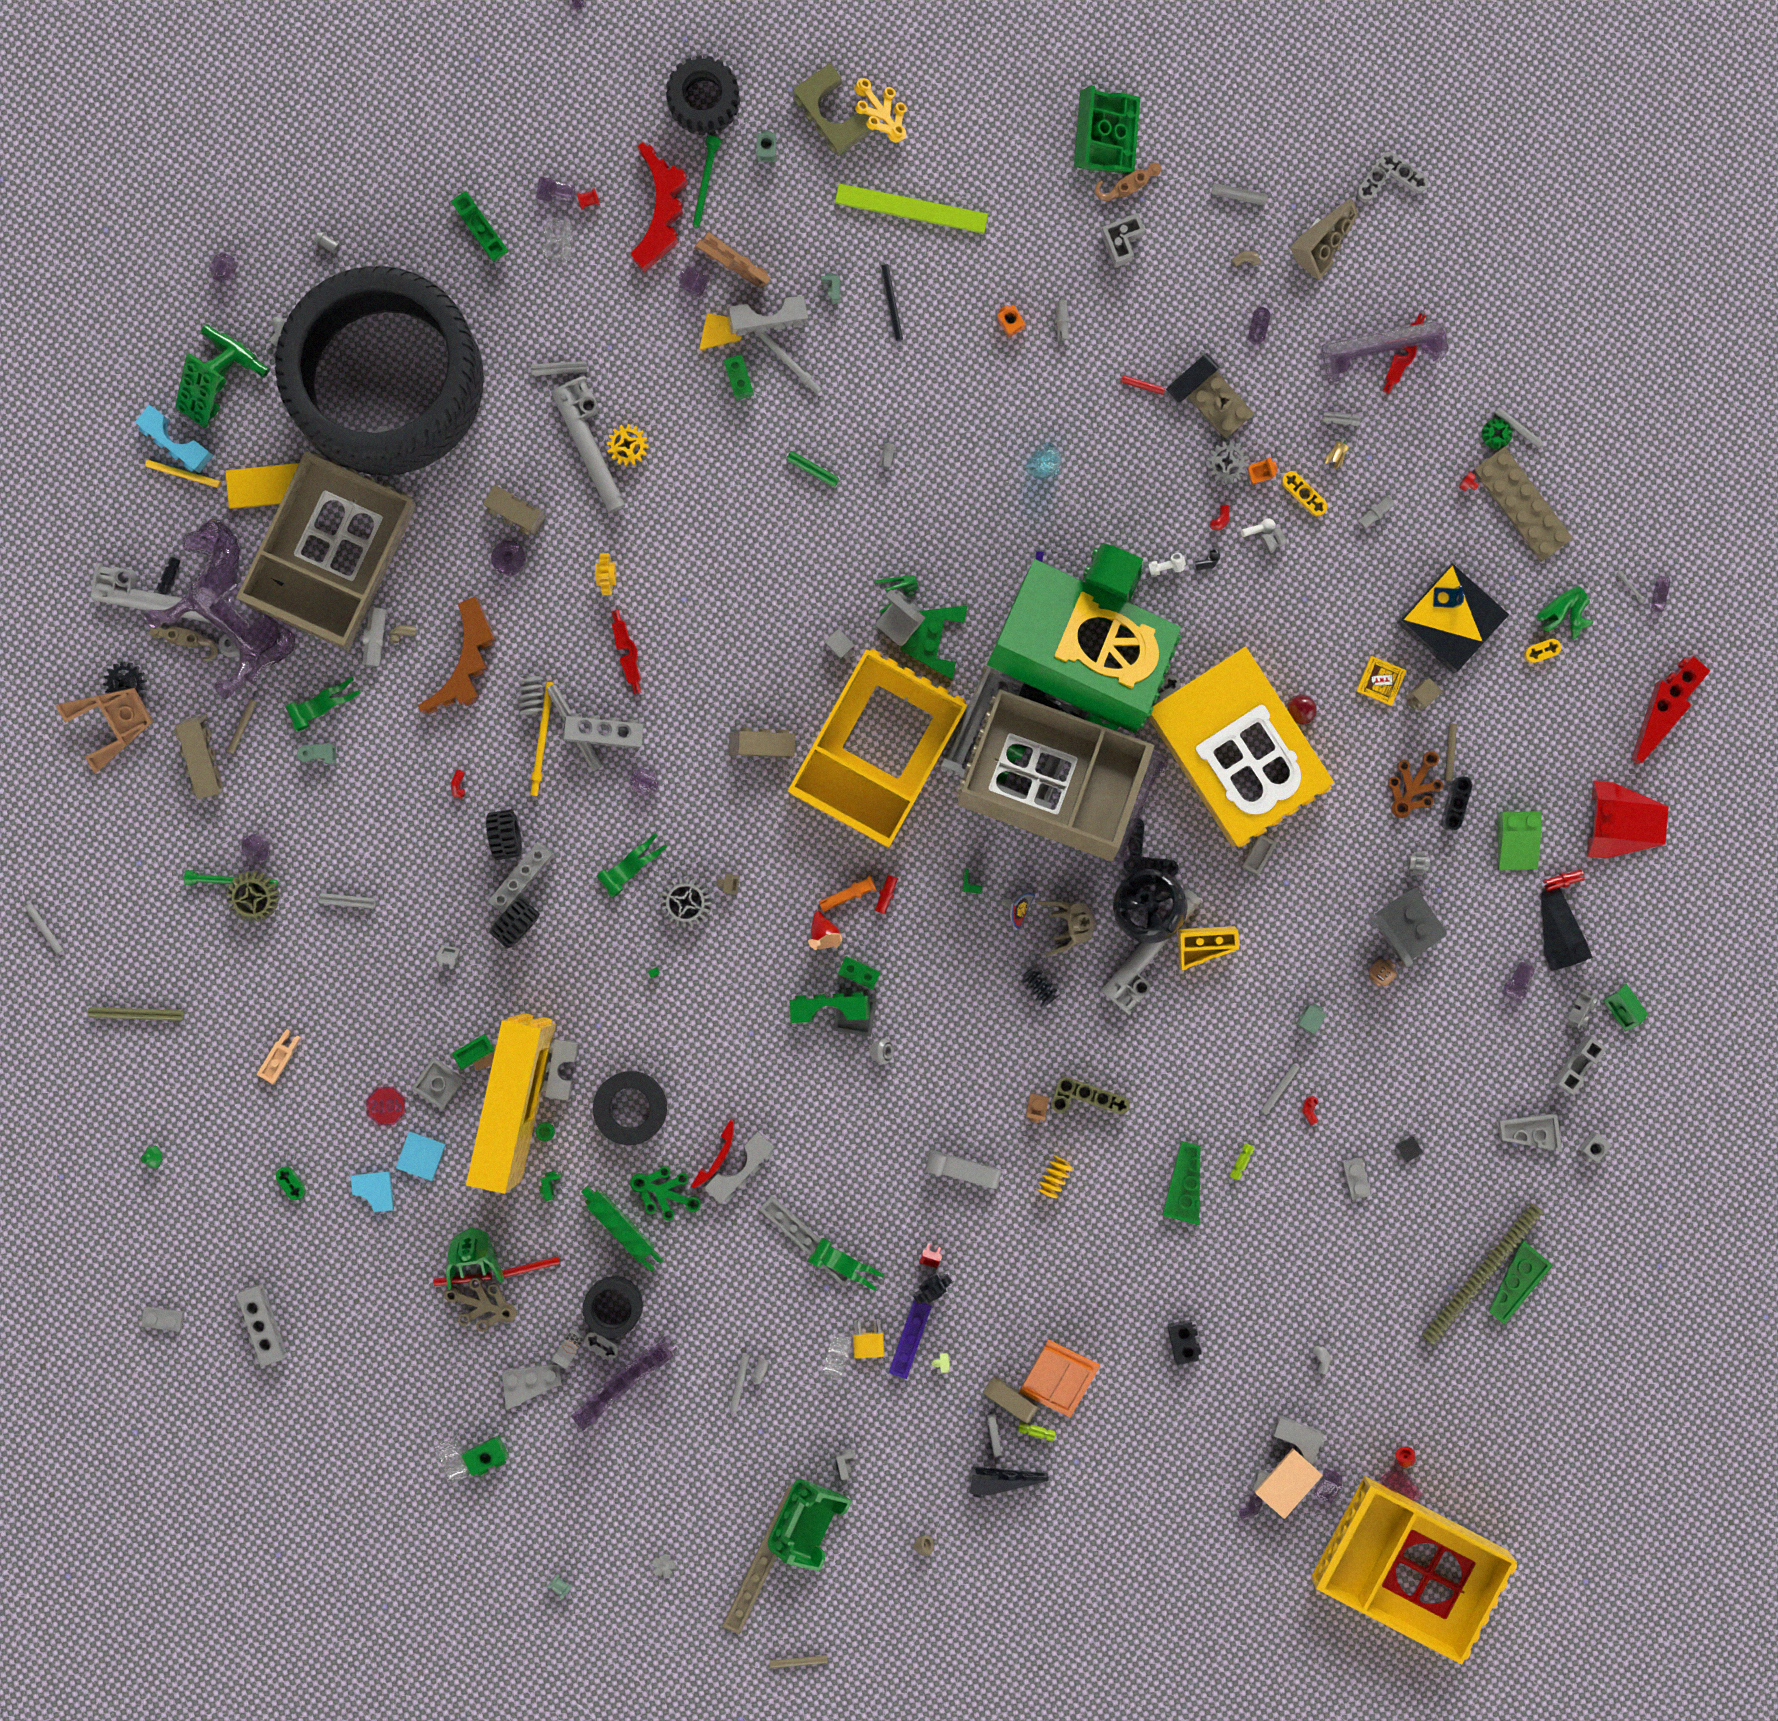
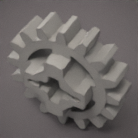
M1232 441L1229 446L1223 442V447L1221 448L1216 445V452L1210 451L1213 457L1207 459L1212 463L1208 465V469H1213L1210 474L1212 476L1217 475V481H1220L1222 478L1224 484L1227 483V480H1230L1233 484L1234 478L1240 481V474H1247L1244 468H1249V464L1245 463V461L1249 460V457L1243 456L1246 450L1240 451V444L1234 447ZM1226 451L1224 455L1219 456L1222 452ZM1234 452L1239 454L1241 460L1235 459ZM1230 458L1233 464H1229L1227 467L1224 462H1228ZM1216 465L1221 466L1223 468V473H1220L1217 470Z

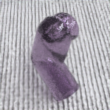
M1253 1496L1246 1508L1238 1510L1240 1519L1255 1516L1259 1513L1263 1504L1259 1496Z

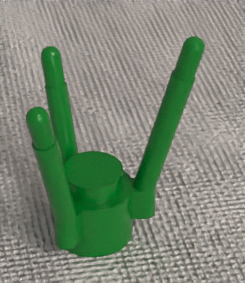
M914 575L875 580L876 584L900 581V584L888 587L885 591L888 592L902 588L903 593L907 592L904 594L906 597L915 595L914 591L919 589ZM892 603L881 609L880 613L885 612Z

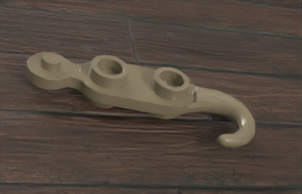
M154 625L150 628V635L153 638L159 639L164 637L171 644L190 648L209 646L212 649V653L209 657H204L203 661L213 660L218 653L217 644L213 640L205 638L194 630L179 627H169L164 630L159 625Z

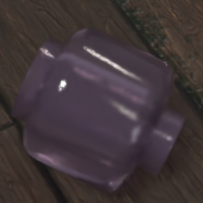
M221 252L213 256L209 271L213 274V279L224 283V280L230 281L233 279L238 265L234 257Z
M639 768L637 771H633L629 784L633 791L647 796L652 791L656 792L659 781H657L655 772Z
M257 833L247 835L241 841V852L254 862L263 861L270 854V843Z

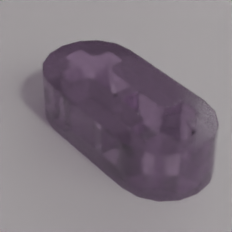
M1259 307L1252 315L1248 339L1254 345L1261 344L1266 337L1270 320V312L1267 308ZM1262 312L1266 318H1263L1261 324H1258L1259 317L1256 315ZM1257 328H1260L1259 335H1262V337L1256 340L1252 333H1255Z
M1658 576L1654 588L1651 611L1663 612L1670 586L1669 577Z

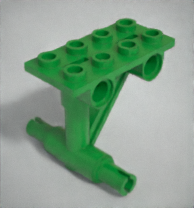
M206 324L201 329L200 334L211 340L215 348L222 353L206 363L190 353L186 355L175 407L180 412L187 415L203 428L208 427L210 419L220 409V405L214 401L215 395L224 387L226 378L223 376L234 361L245 369L253 370L262 378H265L270 370L269 367L258 361L256 355L246 349L241 342L235 341L225 333H219L209 324Z

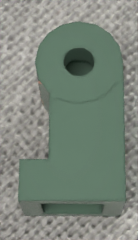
M334 744L303 745L297 751L298 758L303 762L311 763L315 760L325 759V764H337L336 745Z

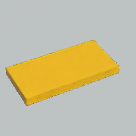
M299 463L225 470L229 509L280 505Z

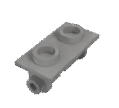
M1585 989L1579 993L1575 1005L1580 1006L1581 1009L1573 1008L1567 1018L1569 1020L1567 1024L1573 1027L1577 1024V1028L1580 1031L1582 1027L1587 1026L1590 1020L1588 1014L1590 1010L1596 1008L1598 1003L1597 995L1593 993L1590 996L1591 992Z

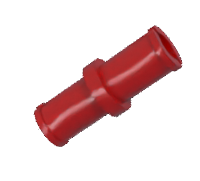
M1581 869L1570 873H1560L1559 876L1544 879L1543 883H1547L1544 887L1546 891L1559 887H1569V884L1584 881L1585 877H1581L1584 873Z
M887 874L883 889L879 891L880 897L874 911L886 914L890 900L894 897L893 892L899 878Z

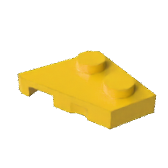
M707 313L699 349L704 351L707 348L723 346L726 343H735L741 341L742 336L731 334L728 317Z

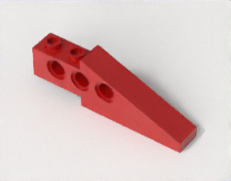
M1694 656L1684 657L1677 666L1679 668L1675 673L1671 672L1665 681L1660 680L1655 683L1631 760L1636 764L1645 761L1691 707L1692 704L1686 699L1711 671ZM1683 673H1686L1689 677L1687 682L1682 679ZM1671 687L1676 690L1675 697L1670 694ZM1658 702H1662V703H1663V705H1664L1663 711H1660V710L1658 709V707H1657Z

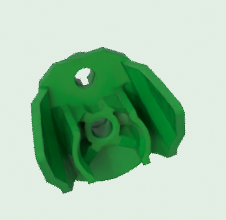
M469 1228L452 1239L446 1265L448 1290L451 1289L452 1278L456 1273L457 1266L461 1278H464L463 1268L466 1265L477 1263L481 1265L483 1275H486L490 1265L498 1281L504 1282L503 1271L498 1264L487 1232Z

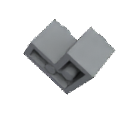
M1138 213L1102 227L1101 236L1114 268L1132 262L1134 253L1129 242L1143 237L1145 233Z

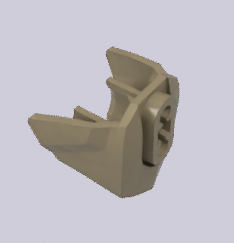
M1037 901V905H1049L1051 907L1067 909L1052 912L1049 916L1050 918L1060 916L1068 920L1069 930L1064 935L1053 937V940L1071 941L1058 946L1053 951L1045 953L1046 956L1070 950L1073 946L1092 939L1096 919L1087 904L1066 903L1063 901Z

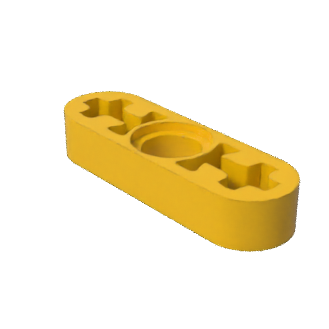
M1289 471L1282 477V486L1313 516L1318 517L1326 512V501L1296 472ZM1287 476L1289 478L1293 476L1295 478L1293 482L1296 485L1302 484L1296 492L1293 490L1296 487L1294 484H1287ZM1307 489L1310 494L1309 498L1302 499L1299 496V491ZM1314 496L1316 499H1314L1313 502L1315 504H1322V511H1315V505L1312 502L1308 505L1307 502H1309Z

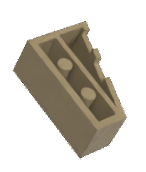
M495 484L483 503L487 508L486 512L495 517L497 514L503 517L502 521L510 526H513V524L519 526V531L527 536L530 533L536 536L547 517L542 510L530 506L529 503L518 499Z

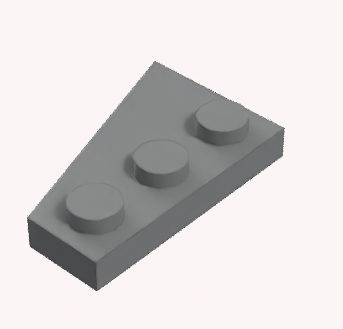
M1556 1113L1498 1121L1500 1139L1503 1141L1562 1152L1558 1116Z
M550 1364L503 1370L502 1378L506 1410L562 1384L560 1365Z

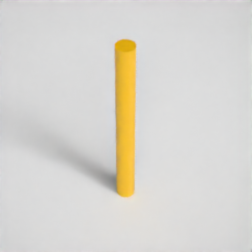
M148 459L145 463V467L216 488L221 486V481Z

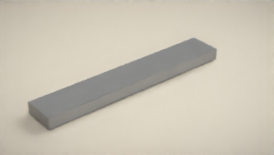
M771 1195L759 1210L809 1256L813 1254L821 1239ZM822 1265V1268L843 1287L850 1282L851 1279L838 1271Z

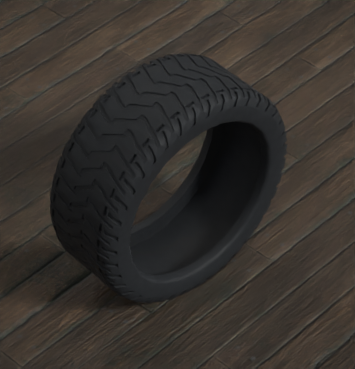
M368 266L340 272L322 281L304 295L294 309H292L287 322L284 323L280 333L281 336L278 338L277 351L275 352V375L278 391L281 394L280 398L287 408L290 417L295 421V424L305 437L311 441L312 445L328 459L338 462L340 466L344 468L350 467L358 471V473L363 472L364 474L383 476L405 474L406 472L419 470L434 463L451 451L465 436L475 420L481 404L484 385L483 363L480 351L463 314L455 302L441 288L428 279L404 269L388 266ZM384 312L406 314L423 320L436 329L446 340L448 352L447 374L441 391L424 413L404 426L378 433L354 431L339 426L322 415L317 404L315 392L316 368L323 350L334 335L351 322L367 315Z

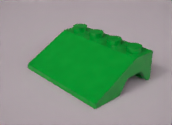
M1093 85L1080 90L1074 167L1091 171L1127 174L1135 171L1141 97L1125 93H1106L1096 90Z

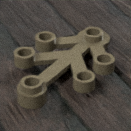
M473 1277L469 1285L476 1291L480 1299L462 1294L457 1286H451L449 1290L447 1288L444 1293L445 1299L450 1303L459 1301L477 1307L468 1313H462L458 1317V1323L462 1326L467 1325L470 1320L488 1311L496 1313L488 1319H480L477 1322L476 1328L480 1332L486 1331L490 1325L500 1320L505 1323L511 1322L517 1315L514 1305L506 1303L500 1292V1286L497 1283H492L488 1287V1293L494 1296L498 1305L492 1304L479 1277ZM473 1281H478L479 1286H474ZM495 1286L497 1292H492L491 1287ZM449 1293H454L455 1298H450ZM503 1311H509L510 1315L505 1316ZM465 1316L467 1318V1322H463L461 1320V1317ZM479 1323H485L486 1327L481 1328Z

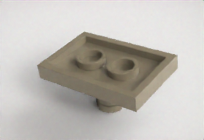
M1217 371L1187 397L1224 440L1254 415V412Z

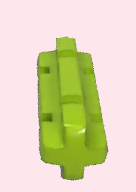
M1247 1143L1242 1148L1243 1152H1240L1234 1165L1235 1169H1232L1230 1177L1235 1180H1240L1241 1172L1245 1170L1250 1160L1249 1156L1254 1151V1147Z
M1020 1422L1018 1426L1019 1433H1028L1030 1436L1040 1439L1045 1438L1050 1442H1053L1056 1436L1053 1430L1048 1429L1047 1431L1043 1427L1032 1424L1028 1425L1025 1422Z

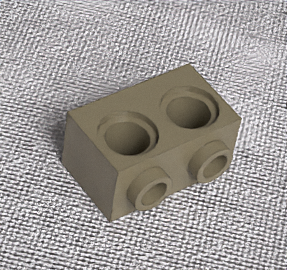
M1426 678L1420 681L1405 698L1408 700L1407 704L1413 710L1417 709L1419 711L1426 708L1442 690L1430 678Z

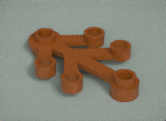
M1429 751L1423 755V764L1413 781L1409 771L1410 763L1407 760H1402L1397 764L1398 770L1402 772L1406 793L1402 797L1399 788L1400 779L1394 776L1388 779V786L1392 788L1395 799L1391 807L1394 816L1404 818L1413 809L1420 807L1428 808L1433 805V799L1430 796H1425L1419 801H1410L1416 794L1432 790L1440 791L1443 788L1442 781L1438 779L1433 780L1429 784L1419 786L1429 768L1438 764L1439 756L1436 752ZM1428 756L1433 758L1431 763L1427 761ZM1402 762L1407 765L1405 770L1401 768ZM1392 779L1397 780L1396 786L1391 784ZM1435 782H1438L1440 784V787L1438 789L1434 788ZM1426 798L1430 800L1429 805L1424 804ZM1399 805L1404 807L1403 812L1398 811Z

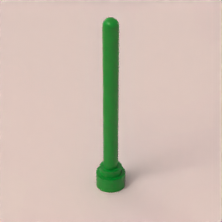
M707 136L705 142L708 151L693 220V227L696 229L701 224L715 152L720 148L722 141L714 136Z
M186 870L184 884L190 886L198 884V882L233 884L232 879L238 877L199 875L194 870ZM271 879L269 881L270 884L276 883L275 887L279 884L277 880Z

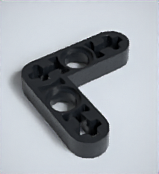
M1140 818L1130 819L1125 836L1124 870L1128 873L1145 870L1146 863L1153 861L1156 864L1155 870L1159 871V861L1163 862L1161 866H1168L1169 863H1172V867H1175V870L1171 871L1170 875L1175 876L1178 873L1179 866L1174 860L1142 857L1144 822ZM1138 821L1137 824L1141 825V828L1137 829L1136 835L1140 834V838H1129V833L1133 834L1134 832L1130 825ZM1131 840H1136L1139 843V848L1136 851H1132L1128 847ZM1127 852L1130 854L1138 853V857L1134 856V863H1137V866L1133 867V870H1130V866H1127V862L1131 861V856L1127 857ZM1161 869V872L1168 873V870Z

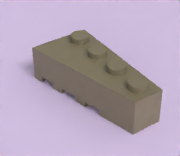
M207 714L183 719L175 728L176 738L180 739L181 756L185 758L187 763L185 766L186 773L192 780L191 791L193 795L196 794L197 799L218 795L223 792L219 768L213 763L216 760L215 750L209 745L210 738H212L211 732L207 730L204 721H208Z

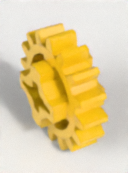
M627 424L625 429L620 425L619 431L614 428L615 435H609L608 437L612 441L607 442V446L611 447L607 450L608 453H614L611 457L612 460L618 458L617 463L621 465L624 462L626 467H628L629 462H632L634 466L636 465V460L642 462L641 456H647L644 449H649V446L644 444L648 439L647 437H642L644 435L643 430L638 432L637 426L631 429L630 424ZM627 433L634 434V435H636L638 438H636V437L632 438V437L628 436ZM621 436L619 443L616 444L617 439ZM626 442H629L631 444L630 449H627L625 447ZM640 447L638 453L635 455L634 453L636 449ZM624 453L628 456V458L622 457L619 454Z
M601 553L599 555V563H595L596 584L601 586L602 595H612V589L616 585L617 577L615 562H611L609 553Z

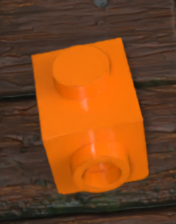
M1271 457L1249 465L1247 471L1251 484L1254 485L1267 481L1276 476L1278 468L1276 462H1272Z

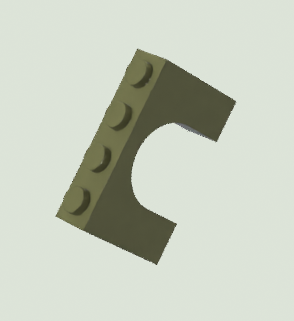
M829 63L793 89L794 97L792 98L798 107H803L807 120L809 122L813 121L816 125L815 130L821 138L824 136L827 140L826 145L832 153L835 152L837 156H840L874 130L867 127L866 122L870 116L857 113L843 123H831L822 117L819 112L821 100L842 84L840 75L832 64Z

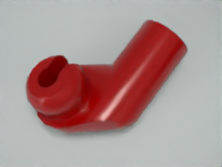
M1315 1096L1307 1097L1302 1107V1112L1310 1125H1314L1319 1121L1314 1114L1315 1106L1318 1105V1099Z

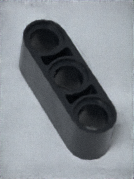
M1206 353L1171 383L1166 390L1179 404L1215 373L1220 366Z
M1466 776L1455 778L1451 783L1441 820L1442 827L1447 831H1455L1462 826L1472 790V781ZM1460 780L1465 782L1466 787L1464 790L1458 788ZM1455 798L1461 803L1458 809L1453 806ZM1450 817H1453L1456 821L1453 828L1448 825Z

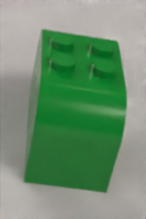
M1101 543L1099 548L1094 549L1091 555L1092 564L1091 566H1086L1083 579L1086 583L1130 602L1143 573V558L1115 546Z

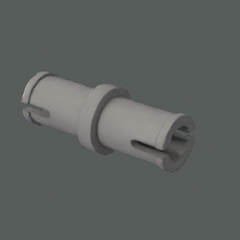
M1067 300L1055 301L1057 340H1069L1068 323L1070 318L1067 312Z
M1386 496L1384 500L1378 505L1372 506L1370 511L1358 520L1359 524L1366 530L1377 519L1383 518V514L1390 508L1395 506L1394 501L1389 496Z

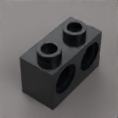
M1191 1320L1167 1324L1176 1365L1200 1361L1199 1355H1202L1200 1344H1196L1195 1336H1198L1196 1324L1192 1325ZM1182 1328L1188 1329V1334L1185 1337L1179 1336V1330ZM1185 1347L1192 1348V1352L1188 1356L1182 1355Z

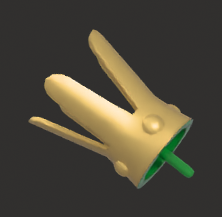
M1346 440L1343 443L1336 441L1334 448L1324 458L1326 459V464L1333 458V462H1335L1334 468L1337 469L1339 464L1340 468H1342L1344 456L1349 450V447L1345 444Z

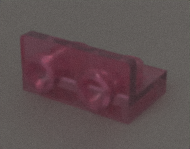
M1398 1464L1380 1477L1383 1486L1413 1501H1416L1423 1495Z

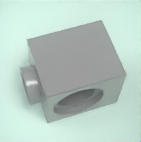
M840 629L835 631L825 641V644L840 660L843 658L848 659L854 653L852 649L855 645Z
M1592 1131L1578 1150L1582 1152L1581 1156L1586 1161L1598 1163L1612 1147V1144L1599 1133ZM1593 1144H1596L1597 1151L1592 1154L1590 1148Z

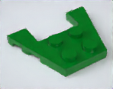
M968 606L919 611L925 619L906 643L901 646L900 651L941 673L948 679L953 680L956 662L937 658L944 620L964 624Z

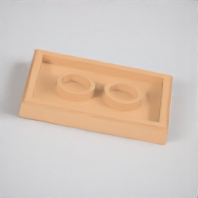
M1292 1448L1254 1492L1285 1519L1323 1475Z

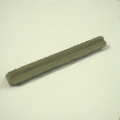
M89 1007L88 1017L182 1021L184 1020V1011Z

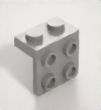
M890 590L886 596L893 603L877 621L876 626L897 645L903 646L925 617L919 612L920 608L913 602L909 604L906 601L908 598L900 591L895 593Z

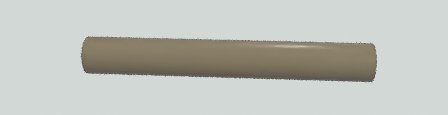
M249 699L227 752L234 754L257 701Z
M1449 723L1445 781H1453L1457 724Z
M824 1655L770 1660V1668L828 1663V1657Z

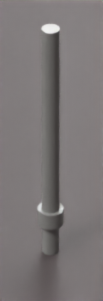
M765 332L756 333L789 366L804 385H807L816 395L821 392L822 389L812 380L813 377L808 372H804Z

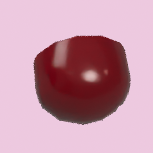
M1299 694L1293 696L1287 704L1288 712L1296 724H1308L1316 717V704L1308 695Z

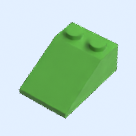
M1541 811L1497 813L1499 870L1538 869L1542 832Z

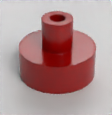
M1469 471L1460 483L1459 488L1466 491L1470 487L1475 491L1479 486L1478 483L1473 481L1476 475Z
M1401 1447L1395 1453L1396 1461L1402 1467H1410L1416 1461L1415 1452L1410 1447Z

